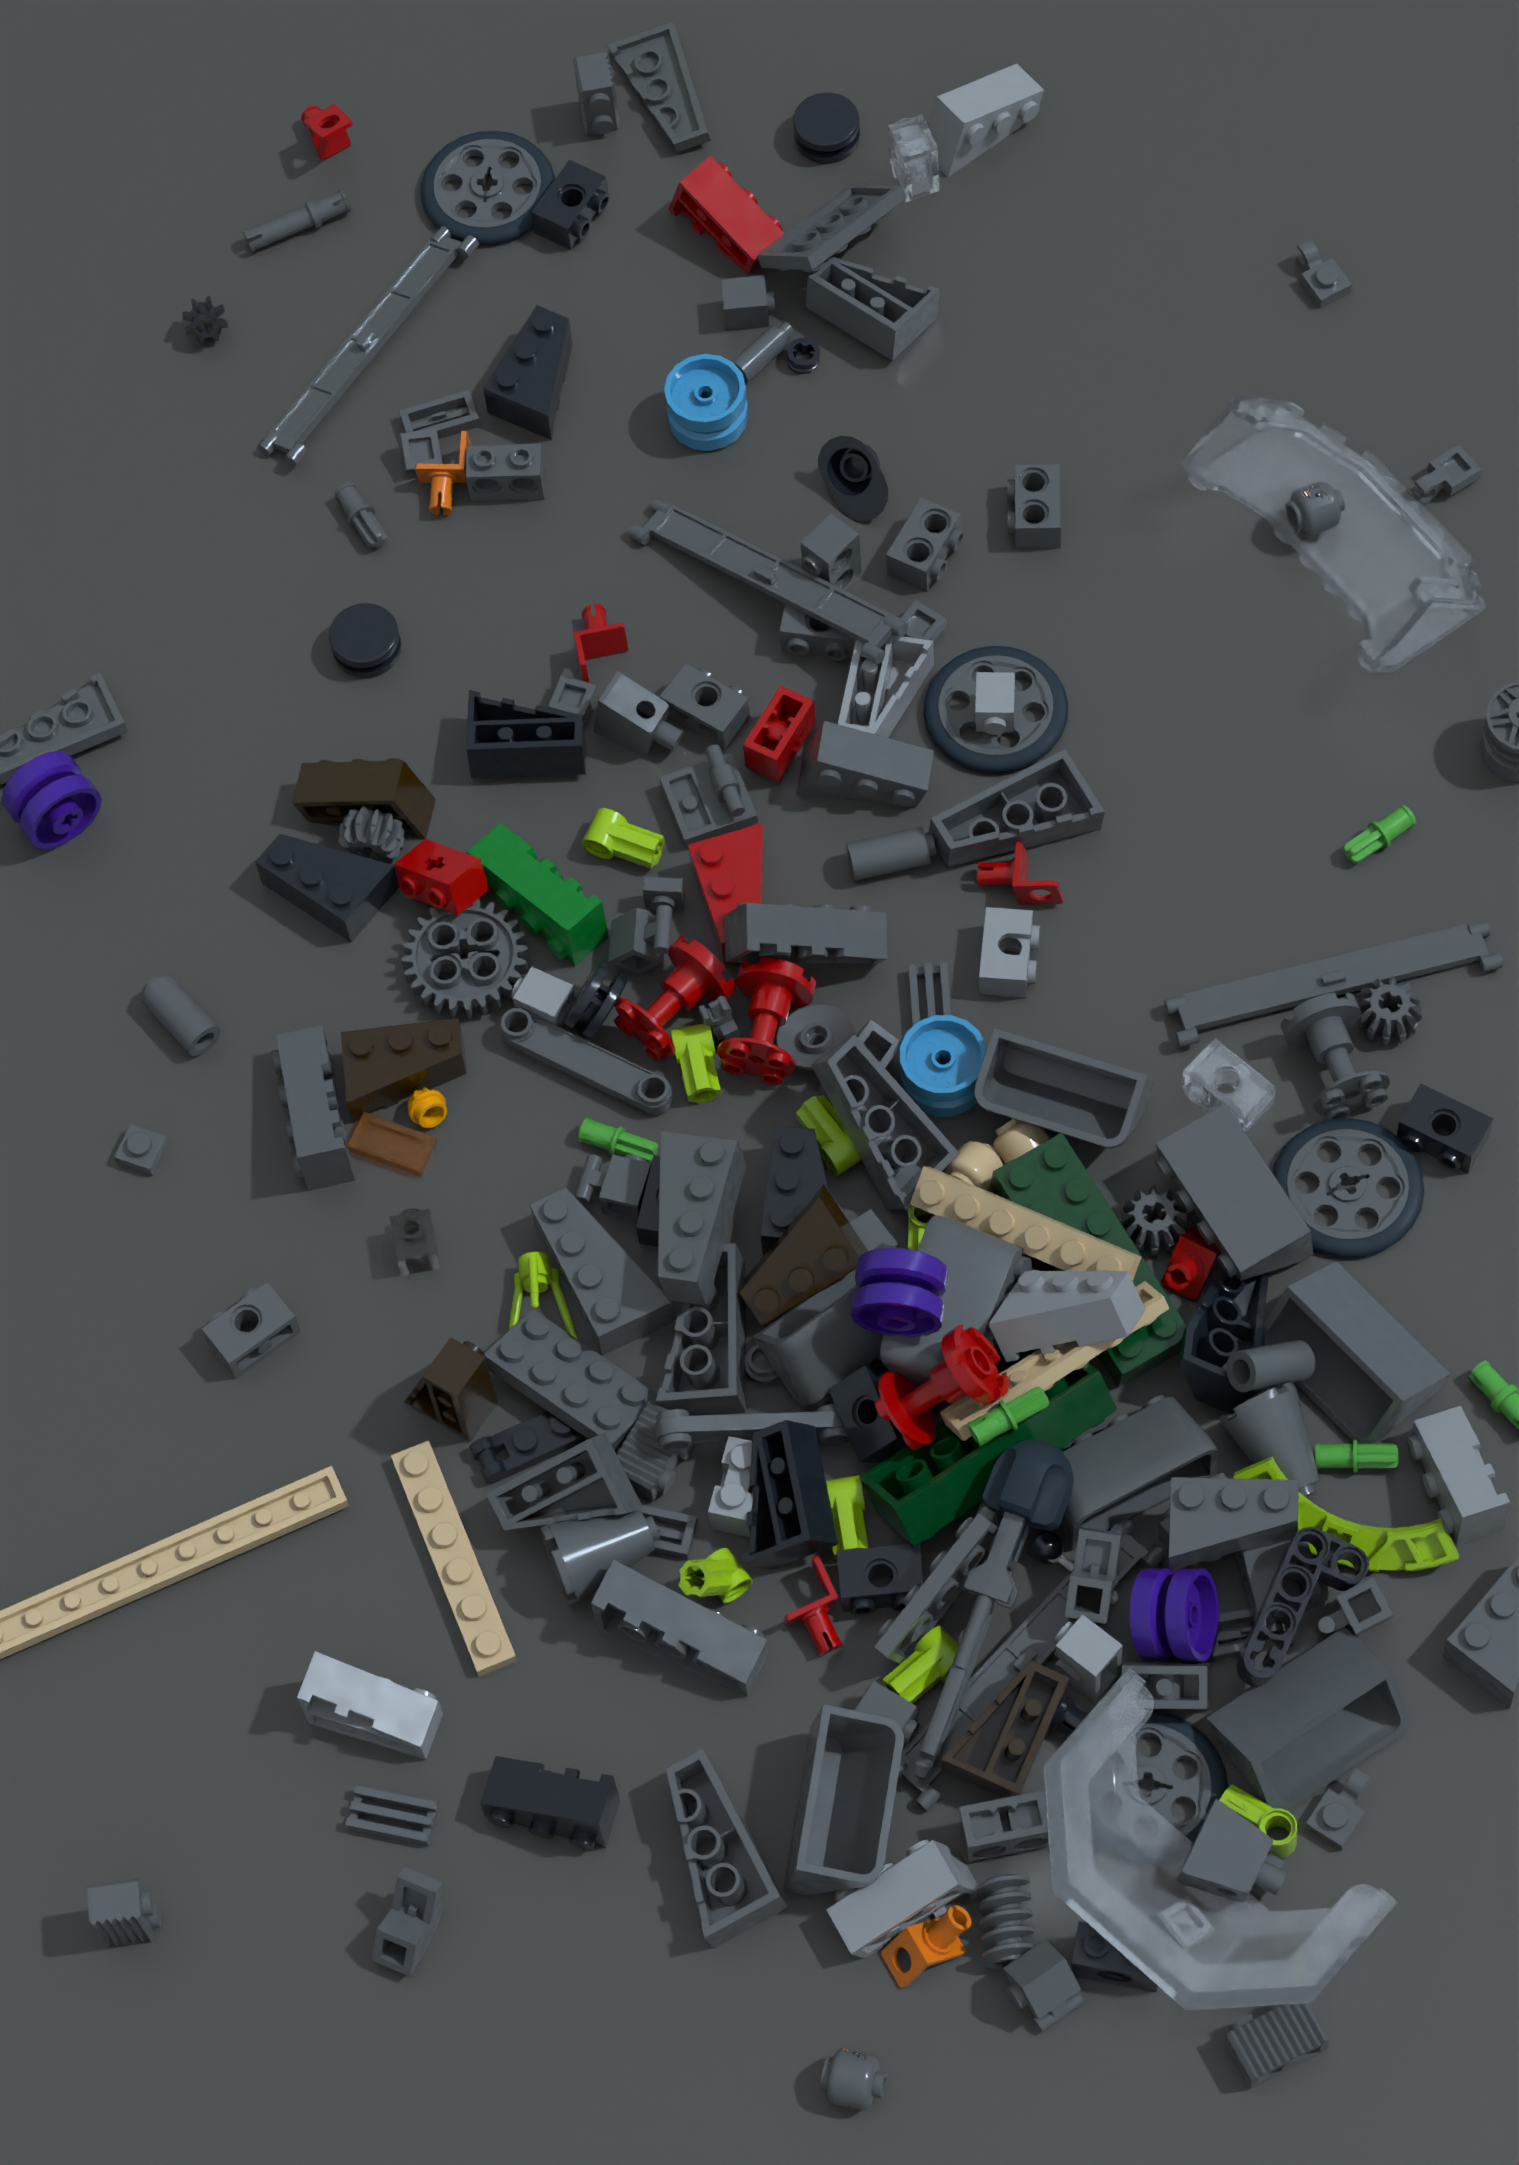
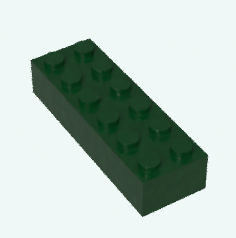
M1063 1133L1056 1135L993 1171L990 1187L995 1195L1141 1256ZM1142 1256L1133 1283L1136 1287L1146 1281L1164 1296L1169 1310L1159 1315L1151 1324L1142 1326L1128 1337H1125L1117 1346L1108 1348L1098 1355L1118 1388L1180 1353L1183 1331L1187 1326ZM1037 1259L1044 1271H1064Z
M1087 1363L1084 1367L1067 1374L1055 1382L1050 1389L1044 1391L1050 1403L1047 1408L1018 1423V1430L1013 1431L1010 1429L981 1447L978 1446L972 1436L962 1441L942 1421L936 1425V1437L932 1443L924 1445L917 1450H913L906 1445L859 1477L878 1515L913 1546L930 1539L942 1527L954 1519L966 1515L972 1507L982 1501V1495L993 1466L1000 1455L1015 1443L1031 1439L1046 1441L1061 1450L1067 1447L1073 1439L1088 1429L1100 1425L1106 1417L1117 1411L1100 1372Z

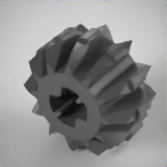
M362 807L360 811L350 810L348 815L344 817L343 823L340 824L338 832V843L341 845V851L388 864H393L395 858L399 857L405 840L402 822L398 819H393L392 813H382L378 808L376 810H369L366 807Z
M1394 976L1389 979L1387 985H1384L1376 978L1373 981L1372 988L1364 987L1361 990V1000L1357 1002L1361 1010V1017L1357 1025L1359 1029H1368L1367 1037L1369 1041L1379 1035L1382 1036L1384 1046L1389 1043L1390 1037H1394L1402 1044L1405 1041L1406 1033L1414 1035L1417 1032V1022H1420L1423 1018V1009L1419 1006L1421 1003L1420 994L1410 993L1411 985L1409 981L1399 987L1396 985Z
M1154 1185L1150 1187L1149 1195H1145L1137 1189L1134 1192V1201L1125 1200L1123 1203L1125 1214L1119 1217V1221L1130 1239L1136 1241L1135 1246L1139 1252L1148 1246L1151 1247L1150 1252L1155 1257L1158 1254L1159 1247L1162 1246L1171 1253L1174 1249V1241H1179L1180 1236L1185 1233L1183 1228L1188 1225L1189 1218L1186 1213L1182 1212L1184 1209L1179 1201H1172L1173 1192L1170 1188L1162 1195L1157 1194V1189Z

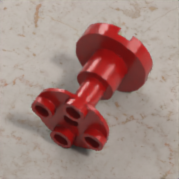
M686 936L678 937L669 947L668 956L676 969L661 983L664 992L646 1010L625 998H619L614 1005L618 1016L614 1019L615 1025L625 1035L630 1037L633 1034L644 1044V1051L656 1062H660L664 1057L671 1058L676 1052L673 1042L662 1027L680 1008L690 1011L703 996L711 1001L717 1000L720 996H725L728 1000L736 992V984L733 978L726 981L721 975L726 970L722 962L705 946L694 939L687 944Z
M761 957L759 964H751L750 959L744 960L740 964L736 985L743 994L751 998L748 1016L754 1022L750 1038H731L719 1044L717 1052L722 1059L721 1068L724 1071L734 1075L746 1073L758 1076L761 1081L770 1085L782 1084L783 1078L794 1072L795 1060L788 1052L774 1045L773 1040L777 1027L786 1024L789 1010L808 1006L813 1000L816 981L812 976L810 979L804 978L802 976L803 968L794 963L771 957Z
M958 1325L946 1333L942 1338V1352L945 1360L932 1367L930 1370L931 1379L917 1388L906 1377L896 1372H887L881 1376L878 1384L880 1398L875 1401L876 1409L884 1420L892 1421L902 1434L905 1443L911 1449L917 1450L935 1440L936 1425L930 1409L943 1400L955 1403L968 1395L973 1400L983 1405H988L1007 1394L1009 1389L1007 1373L1004 1372L999 1375L995 1365L1001 1358L989 1340L977 1329L969 1327L964 1331L962 1329L963 1325Z

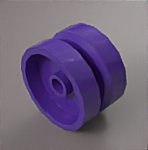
M63 751L42 754L21 766L10 777L1 796L4 809L14 822L19 823L22 832L31 844L40 849L58 847L80 835L93 822L100 811L102 802L99 791L88 778L83 776L80 767L72 757Z
M883 1248L861 1254L857 1260L855 1281L859 1288L853 1294L851 1306L853 1321L864 1329L888 1336L912 1338L928 1336L938 1332L942 1327L944 1304L940 1297L943 1296L947 1288L948 1269L946 1264L926 1253L908 1249Z
M1145 1568L1137 1575L1130 1600V1629L1135 1649L1143 1660L1166 1661L1171 1660L1175 1656L1179 1661H1206L1213 1653L1219 1629V1600L1212 1575L1206 1569L1185 1568L1178 1569L1174 1573L1170 1568Z

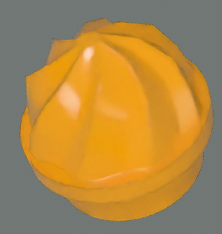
M424 1087L422 1090L414 1091V1094L408 1099L409 1117L414 1123L420 1124L424 1128H432L439 1125L447 1115L446 1099L439 1091L429 1090Z

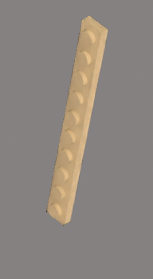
M329 1466L0 1610V1659L349 1507L333 1467Z

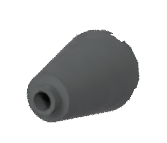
M1293 1382L1285 1383L1287 1392L1279 1394L1276 1388H1272L1233 1408L1236 1417L1228 1420L1225 1414L1219 1418L1222 1427L1253 1464L1272 1456L1288 1480H1298V1491L1303 1496L1308 1497L1316 1492L1313 1485L1318 1483L1320 1479L1297 1389Z
M641 1511L553 1523L540 1528L558 1581L563 1582L565 1588L563 1594L569 1605L579 1602L599 1588L613 1559L627 1567H631L655 1550L654 1541L660 1539L653 1517L644 1518Z

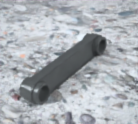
M512 1008L502 1016L500 1032L504 1042L509 1047L624 1101L649 1115H661L670 1108L673 1100L672 1089L669 1082L663 1076L655 1074L527 1012L525 1009ZM518 1025L526 1026L521 1032L510 1031ZM652 1091H659L663 1093L660 1097L655 1099L646 1097V1095Z
M835 1404L821 1406L815 1412L689 1416V1412L683 1409H672L658 1413L656 1415L657 1422L655 1423L656 1439L659 1442L660 1449L663 1451L685 1450L695 1443L727 1442L728 1436L752 1441L754 1432L784 1420L815 1426L817 1439H819L821 1445L835 1446L850 1441Z

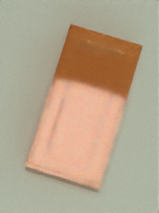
M364 1112L348 1144L350 1152L422 1177L438 1143L436 1137Z

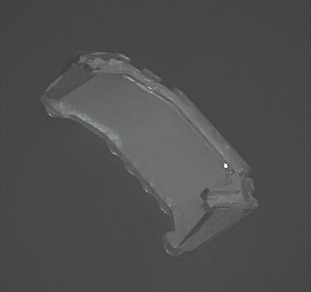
M1235 395L1180 465L1190 474L1188 476L1189 481L1202 491L1207 489L1223 491L1266 518L1275 528L1273 531L1275 536L1283 543L1291 545L1299 553L1297 556L1298 560L1308 569L1315 570L1323 579L1321 581L1323 587L1331 594L1339 596L1347 604L1345 607L1346 611L1354 619L1363 622L1367 640H1362L1357 645L1356 651L1359 654L1357 659L1364 668L1373 673H1393L1485 609L1487 606L1485 598L1480 595L1477 596L1478 591L1482 588L1478 574L1472 570L1470 571V568L1474 565L1471 554L1374 454L1366 449H1363L1359 454L1343 444L1346 441V436L1324 422L1317 427L1302 417L1305 413L1304 409L1293 402ZM1318 481L1327 482L1333 490L1338 489L1344 498L1345 510L1341 512L1340 523L1333 529L1313 536L1304 535L1300 530L1295 531L1291 527L1286 514V503L1290 501L1292 492Z
M1129 1667L1043 1766L1052 1892L1186 2011L1312 2003L1398 1902L1382 1888L1377 1890L1370 1885L1358 1884L1349 1888L1332 1908L1271 1912L1250 1893L1243 1902H1237L1175 1881L1193 1843L1139 1796L1135 1734L1151 1717L1154 1710V1700L1150 1691L1144 1686L1146 1681Z

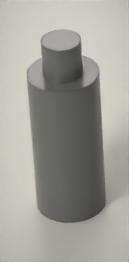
M783 322L778 328L770 326L732 360L742 372L745 383H748L788 347L789 342L787 339L794 333L790 324Z

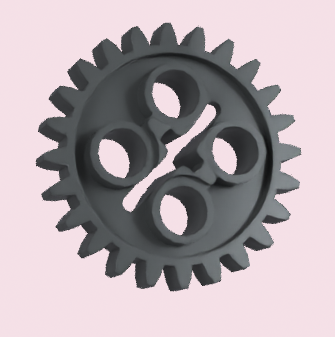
M477 899L471 907H468L459 915L445 910L439 913L436 909L429 908L432 919L428 921L418 917L417 921L420 931L409 929L408 934L411 942L403 943L404 953L407 956L402 957L401 961L403 968L406 969L404 972L406 982L412 983L410 986L413 995L422 994L421 1000L424 1006L434 1001L435 1010L438 1014L446 1006L449 1007L452 1018L456 1017L459 1009H465L467 1017L471 1018L473 1008L477 1007L486 1015L488 1010L487 1004L491 1002L496 1007L501 1008L500 996L504 995L512 998L513 988L511 985H515L517 980L522 977L520 973L528 972V965L525 959L529 958L528 947L524 946L527 943L525 933L519 932L520 927L517 919L509 921L510 918L506 909L496 915L494 902L489 903L485 909H482L480 899ZM480 936H491L488 941H476ZM443 939L453 940L448 945H438V942ZM484 970L494 971L491 975L486 977L478 975L480 972ZM447 973H452L455 975L449 980L439 979L442 975Z

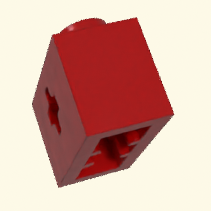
M780 685L743 744L745 767L779 783L816 724L814 700Z
M424 839L394 864L399 878L398 884L403 895L455 915L462 913L489 890L480 858L429 839Z

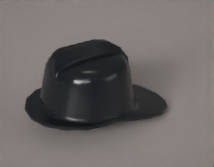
M838 436L830 439L821 448L818 456V468L837 505L846 516L855 521L866 522L877 518L884 511L887 504L888 486L880 469V461L876 452L870 446L851 436Z

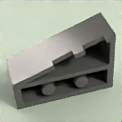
M830 256L824 261L823 267L808 276L806 308L893 361L937 319L940 289L929 286L927 290L908 285L906 278L896 276L894 280L875 275L872 268Z

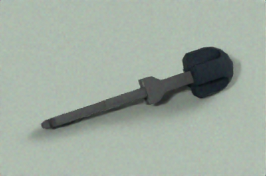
M1030 1439L1015 1443L1000 1455L993 1466L982 1495V1501L989 1510L1002 1515L1003 1518L987 1561L969 1571L964 1584V1589L969 1590L968 1593L977 1598L922 1743L919 1760L915 1763L916 1776L918 1778L927 1780L935 1772V1764L939 1761L997 1605L1011 1610L1014 1608L1018 1591L1012 1575L1030 1527L1053 1531L1059 1528L1072 1494L1074 1476L1071 1464L1063 1452L1046 1441Z

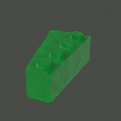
M499 823L466 851L467 854L481 859L488 886L495 892L494 897L504 909L508 911L513 909L520 915V921L524 927L533 935L539 933L547 941L546 944L549 950L558 959L562 960L565 957L575 967L609 938L602 900L594 894L587 899L581 891L583 889L581 884L572 877L563 881L554 863L547 858H543L541 861L536 860L537 854L533 847L502 823Z

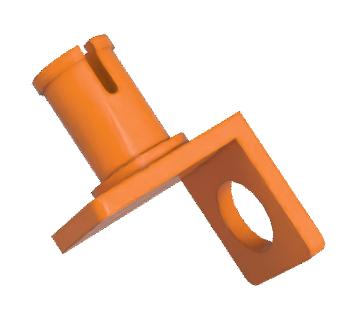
M461 431L459 464H415L418 481L421 483H431L428 511L432 514L440 515V504L441 508H443V515L451 514L453 484H467L466 454L467 446H471L467 431Z
M951 1906L940 1918L906 1927L881 1951L882 1958L900 1988L907 1987L928 1966L961 1957L966 1953V1949L959 1936L970 1928V1915L960 1906ZM900 1947L906 1949L910 1955L911 1967L909 1971L903 1970L897 1961V1953Z

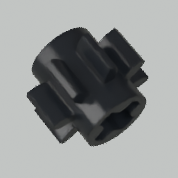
M210 296L206 297L205 302L199 303L191 299V312H182L183 319L192 322L186 326V334L192 335L195 332L199 337L200 344H203L205 338L210 337L218 341L219 328H228L227 320L219 318L225 312L223 304L214 307ZM204 315L207 319L211 318V323L206 325L203 321L199 322L198 317Z

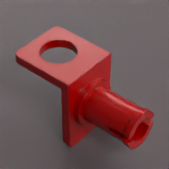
M336 104L324 110L314 105L304 109L301 120L304 121L303 124L307 127L317 155L321 160H325L350 146L351 141L346 129L351 127L353 123Z
M594 604L596 616L592 615L591 605L586 606L582 610V618L586 630L573 632L582 679L588 683L589 678L585 660L628 651L624 624L608 625L606 610L600 604Z
M1016 841L1015 858L1012 859V862H978L977 867L981 869L977 870L979 887L1012 885L1019 905L1063 903V895L1057 881H1027L1029 857L1022 841ZM1046 890L1051 894L1037 895L1032 893L1031 891Z
M1196 1227L1190 1228L1180 1236L1161 1280L1163 1286L1191 1300L1199 1298L1215 1259L1221 1254L1214 1243L1207 1245L1200 1241H1204Z
M819 1555L812 1557L811 1565L826 1597L785 1615L784 1624L786 1627H789L798 1622L805 1623L818 1655L822 1656L829 1653V1647L824 1636L832 1651L840 1648L843 1643L839 1639L827 1613L831 1607L837 1605L839 1597Z

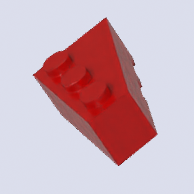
M711 155L679 182L668 209L675 216L682 212L694 222L692 230L697 234L701 235L707 232L719 243L716 245V249L747 274L760 265L757 254L785 234L778 220L772 215H767L758 206L754 195L749 190L742 189L733 180L730 170L723 163H717Z
M762 823L688 845L691 868L724 965L732 963L725 962L724 915L736 909L737 904L740 903L763 904L765 843Z

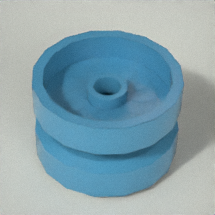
M711 354L691 356L674 366L666 378L664 387L667 418L672 434L680 443L695 450L712 451L725 448L735 442L746 429L749 416L746 401V385L743 374L732 361L722 356Z
M933 1015L918 1021L906 1032L900 1045L901 1087L924 1113L935 1117H953L970 1110L977 1103L974 1088L986 1053V1044L980 1031L967 1020L953 1015Z

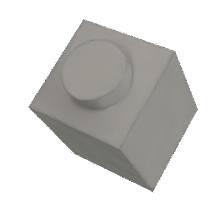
M976 672V732H986L992 735L1014 732L1015 673Z
M531 966L526 977H520L517 980L511 997L515 1008L525 1009L527 1012L562 1028L564 1024L563 1019L575 999V993L572 984Z

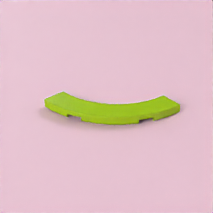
M1272 1456L1236 1471L1233 1476L1234 1479L1288 1480ZM1298 1491V1531L1307 1527L1318 1528L1359 1547L1368 1557V1571H1417L1437 1567L1459 1558V1553L1441 1518L1410 1527L1384 1528L1361 1525L1328 1513ZM1309 1543L1311 1554L1317 1556L1315 1547ZM1342 1559L1337 1561L1340 1565L1355 1568L1348 1560Z

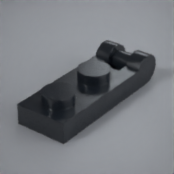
M546 1411L491 1437L479 1438L469 1448L474 1459L480 1460L483 1466L481 1474L485 1482L493 1484L565 1452L588 1439ZM506 1449L509 1458L503 1461L497 1460L495 1454Z

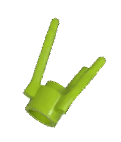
M528 1252L521 1255L518 1259L519 1272L514 1274L515 1288L509 1330L519 1322L523 1289L530 1293L531 1307L537 1308L539 1306V1293L546 1291L548 1285H551L566 1332L578 1339L559 1284L558 1269L551 1268L549 1255L543 1252Z

